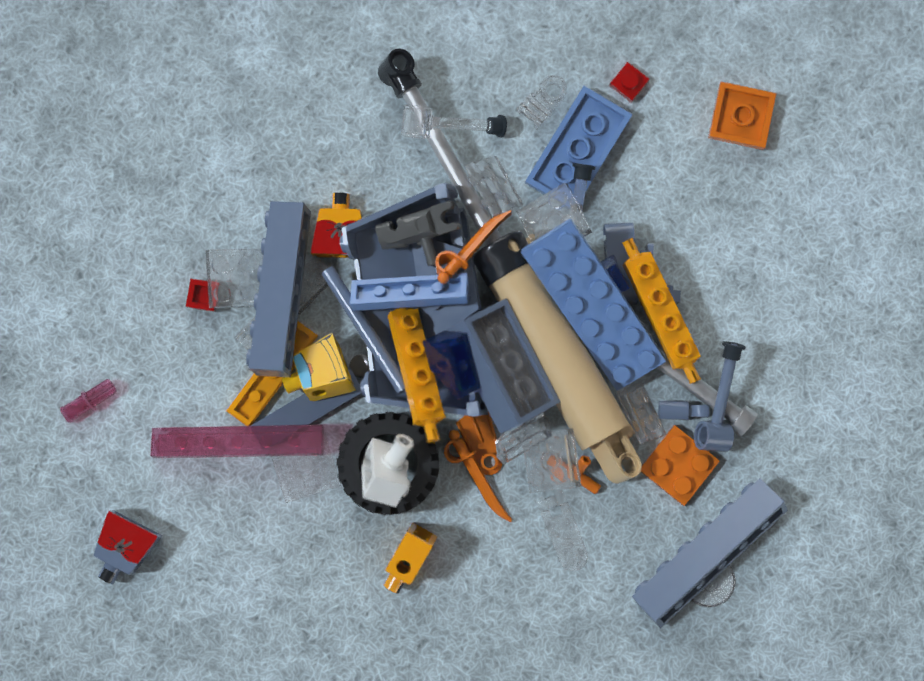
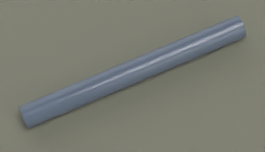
M333 266L327 268L322 272L323 278L398 394L405 392L400 369L362 310L352 311L350 306L351 293Z

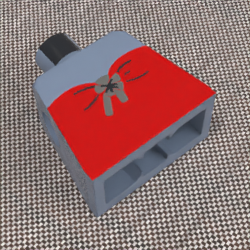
M115 510L108 511L94 551V557L105 562L98 578L109 584H114L120 571L129 575L134 574L163 535Z

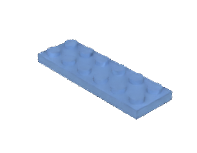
M571 218L521 249L524 258L616 391H619L666 362L665 356Z

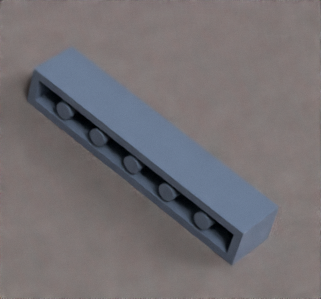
M270 201V209L265 213L267 231L266 238H263L261 242L263 262L258 267L257 272L260 285L259 292L254 296L256 315L255 321H252L250 325L252 345L246 355L248 369L257 376L291 377L311 211L304 202Z
M761 478L755 483H749L744 487L741 496L735 502L727 503L713 522L709 521L701 527L696 538L681 545L677 551L678 554L671 561L663 562L657 568V574L649 581L645 580L640 583L635 589V594L632 598L661 629L788 511L785 501Z

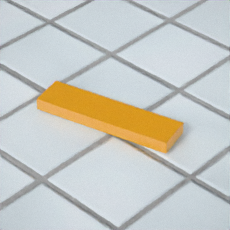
M297 321L293 356L312 345L318 337L317 334L299 321ZM292 361V369H291V372H292V371L294 370V368H295L293 361ZM253 374L226 411L251 428L250 426L254 424L283 385V377L257 376Z

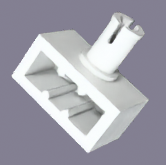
M397 435L393 444L375 438L371 439L361 458L363 498L396 507L402 496L405 497L408 494L410 480L407 479L409 462L406 460V456L413 447V441L408 436Z

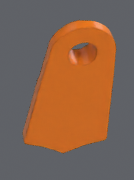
M489 411L488 415L475 417L464 415L456 422V425L470 452L473 450L477 451L473 456L483 474H496L502 467V457ZM488 456L493 457L495 460V464L491 468L484 465V459Z

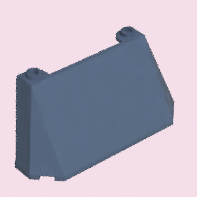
M448 183L439 184L343 227L340 246L350 259H354L357 280L416 276L412 244H409L408 248L383 250L379 243L375 226L392 221L397 229L399 217L419 212L437 204L453 201L455 208L445 214V220L449 224L460 223L462 228L461 230L439 235L432 239L463 248L471 238L464 207L458 208L454 199L458 197L455 185ZM408 307V308L418 309L419 315H420V319H421V323H422V327H423V331H424V335H425V328H424V322H423V315H422V309H421V307ZM395 308L362 310L400 369L387 316ZM448 333L438 339L435 344L427 345L444 413L473 417L488 415V410ZM367 347L370 371L365 373L364 379L361 380L360 384L361 392L366 397V402L410 408L406 391L401 394L396 392Z

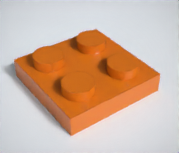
M721 81L718 87L708 138L764 150L776 93Z
M673 425L642 464L641 473L682 506H685L720 461L707 450L697 449L694 440L676 425Z

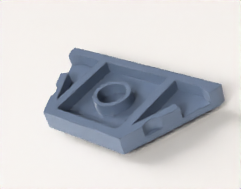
M432 239L436 255L443 251H452L458 254L462 250V248ZM413 243L412 250L416 276L438 275L436 264L432 266L427 265L422 245ZM473 255L467 261L469 267L466 270L460 268L456 272L468 274V304L421 307L427 345L435 344L438 339L447 333L446 329L481 310ZM448 263L443 264L441 267L444 269Z

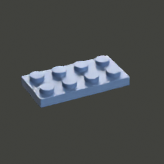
M583 86L526 179L525 184L574 212L633 114ZM573 163L595 166V170H592L591 180L573 178L575 167L572 166Z

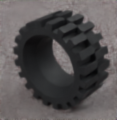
M394 412L372 414L364 420L361 419L352 429H349L345 434L344 441L340 443L338 449L340 450L339 456L336 458L339 482L342 483L346 495L350 496L356 505L369 512L382 515L406 512L422 503L435 486L439 474V453L435 442L428 443L425 428L414 425L413 419L407 415ZM400 434L408 436L413 441V449L417 457V469L415 476L410 482L408 494L405 497L402 496L396 507L363 498L360 459L364 448L372 438L379 436H397Z

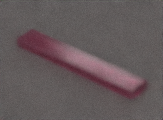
M324 426L152 428L150 456L152 458L323 456Z

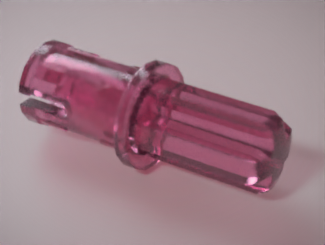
M106 379L87 392L81 391V396L60 407V411L69 423H72L73 420L89 410L95 411V406L116 394V387L110 379Z

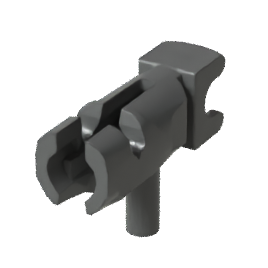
M447 201L419 212L399 217L397 229L392 221L376 225L375 229L381 248L383 250L408 248L409 244L417 243L422 245L427 265H435L437 255L432 238L455 232L462 228L460 223L449 224L445 220V214L455 208V203Z

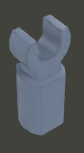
M684 401L658 402V419L688 420L689 417H709V405H689V402Z

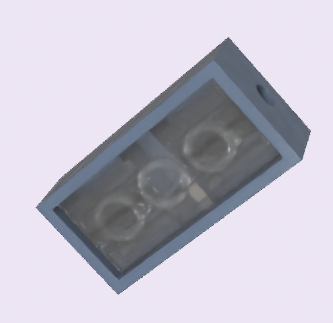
M507 298L446 329L500 434L520 426L560 403Z

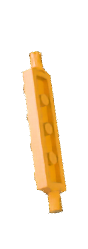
M633 238L622 242L629 256V259L622 266L672 369H683L689 384L700 380L701 377H699L693 363L701 355L651 251L640 253Z
M408 307L395 308L387 316L414 425L423 426L427 442L434 443L440 440L436 424L442 421L445 415L418 309Z

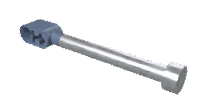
M661 350L666 358V362L658 366L657 369L714 410L718 391L701 379L689 384L684 370L672 369L665 353ZM728 399L724 418L731 422L730 425L734 433L741 437L753 424L758 414L746 405L741 409Z

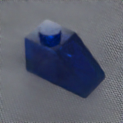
M444 330L423 341L430 369L456 399H461L481 388L467 333Z

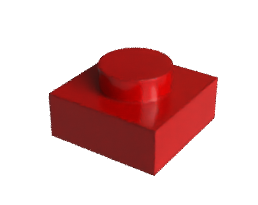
M627 62L610 82L609 86L629 102H632L647 84L649 78Z
M190 278L185 307L216 312L220 284Z

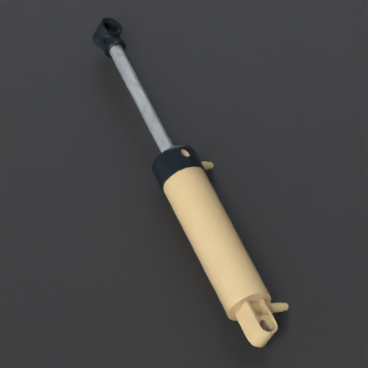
M394 49L378 68L379 78L384 84L393 88L394 94L398 99L404 98L479 230L491 217L418 90L422 83L413 71L415 67L413 56L405 49ZM496 228L485 240L487 246L473 255L474 264L487 287H490L496 300L500 302L507 298L560 400V403L556 404L581 450L583 451L590 447L606 477L613 483L619 484L636 477L641 472L642 463L629 439L633 434L648 425V419L642 417L631 423L627 421L583 341L522 255V248L543 235L539 233L525 238L522 231L517 230L502 237Z

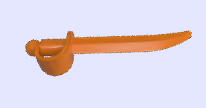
M511 210L487 221L458 254L452 251L439 253L436 257L438 281L446 284L449 278H452L460 268L466 270L469 267L467 261L493 231L511 216ZM448 263L444 269L441 267L443 264Z
M451 430L448 435L451 440L444 448L445 458L451 463L463 461L488 506L498 516L511 522L512 518L501 505L473 456L477 451L473 450L470 452L463 438H459V432ZM453 444L460 457H455L450 453L449 446Z

